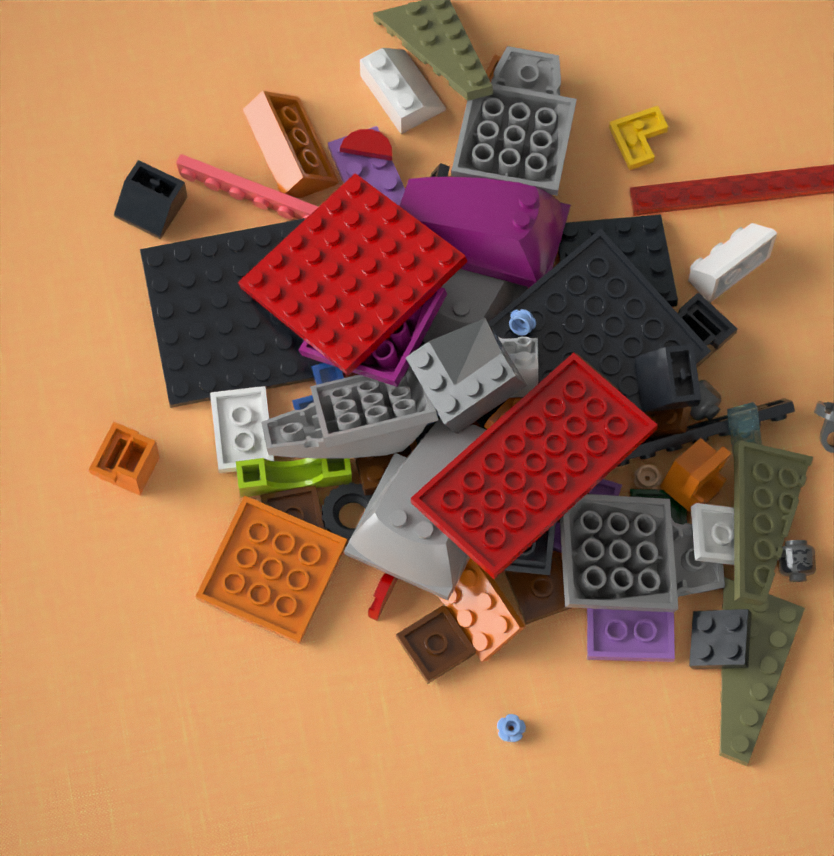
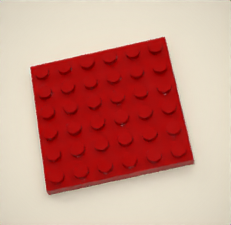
M354 173L250 270L238 284L243 291L349 376L468 261L462 252Z

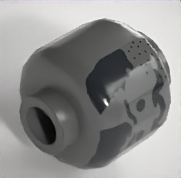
M700 380L701 401L699 406L691 407L690 416L698 421L705 418L711 420L721 410L718 407L721 402V395L708 381Z
M807 540L785 541V546H782L781 558L778 559L780 574L788 576L789 582L807 581V576L816 572L814 547L808 545Z

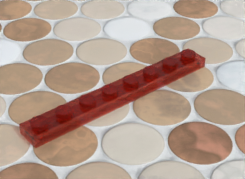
M834 164L630 187L629 196L633 216L830 194L834 193Z

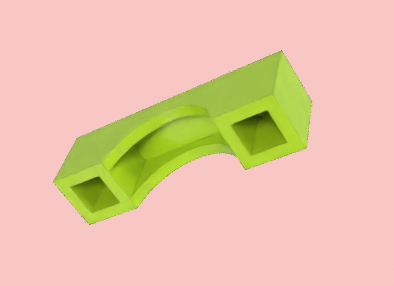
M259 458L235 461L240 498L244 497V495L247 497L258 496L305 486L316 485V488L352 483L350 458H305L282 462Z

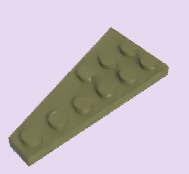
M421 0L373 13L374 22L386 27L387 33L392 37L396 36L402 41V46L421 62L432 66L433 72L438 76L442 75L449 81V86L467 101L493 94V86L450 0Z
M738 440L734 444V601L758 606L766 602L775 576L774 569L777 560L781 558L783 552L782 545L784 539L788 536L799 503L798 497L807 479L806 472L812 464L814 457Z
M724 577L725 587L722 588V610L749 609L752 616L749 667L721 669L719 756L747 766L805 608L768 594L766 602L761 606L734 601V580Z

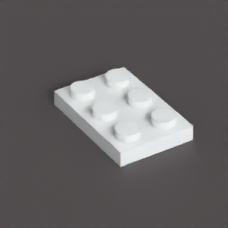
M266 387L210 392L219 473L236 472L235 461L259 458L274 461V456L268 455L261 424L262 421L269 419Z
M695 503L691 506L695 561L734 565V508Z

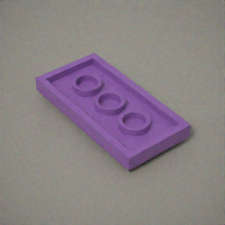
M377 126L369 128L380 132ZM345 137L328 142V149L343 184L356 173L397 205H400L405 188L393 161L340 152V146Z

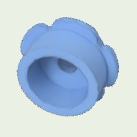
M516 309L511 313L509 326L514 333L526 335L536 327V320L529 311L525 309L519 311Z
M508 714L497 723L498 735L504 741L517 742L522 739L526 725L517 715ZM513 726L514 730L510 731L508 727Z

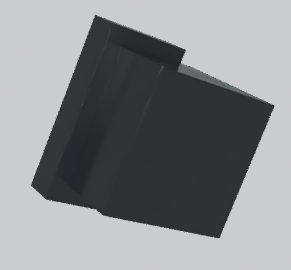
M700 293L694 295L678 311L680 317L712 351L709 356L697 365V368L737 333L738 328Z

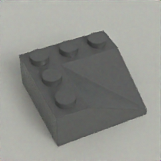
M486 318L428 341L405 357L444 425L456 434L527 386Z

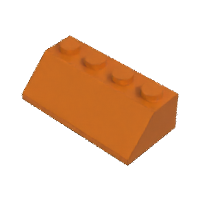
M262 90L243 109L247 122L253 130L257 144L265 156L267 166L271 170L280 192L295 198H303L339 183L298 96Z

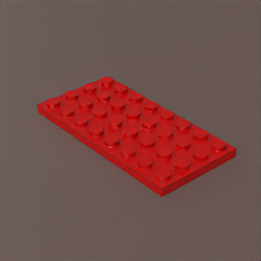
M573 352L411 497V504L486 573L495 579L657 430L658 424Z

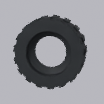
M354 482L339 485L338 488L331 490L329 496H326L324 499V505H322L321 510L324 529L347 539L349 542L356 528L344 526L339 520V512L348 503H358L366 509L373 494L365 496L362 484H355Z

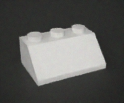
M381 48L360 59L361 78L400 134L446 111L444 104L405 50Z
M754 223L749 224L744 229L742 227L738 228L731 235L730 240L724 244L722 242L718 243L711 250L710 255L705 259L702 257L697 259L691 265L688 281L711 303L770 258L777 232L774 229Z

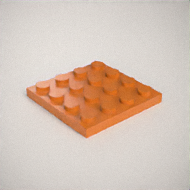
M244 495L195 597L199 601L300 644L347 546L348 540Z

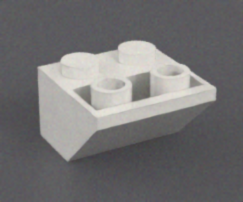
M498 337L527 384L526 387L511 397H524L538 385V338L518 337L502 339Z

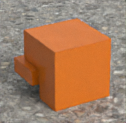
M113 421L89 468V472L100 477L101 480L141 495L160 458L156 440L143 436L138 431Z
M700 438L674 461L660 487L691 513V506L695 503L708 504L720 493L727 479L719 472L723 469L732 453L724 446L716 451Z

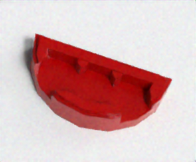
M359 129L351 132L343 139L340 146V152L392 161V146L388 138L381 132L373 129Z
M387 573L383 574L373 595L375 599L368 610L369 618L378 621L398 578Z

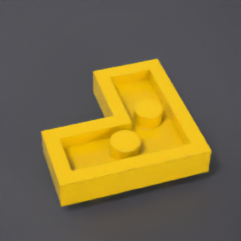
M658 105L609 122V129L629 171L653 163L655 156L646 139L668 132V125Z

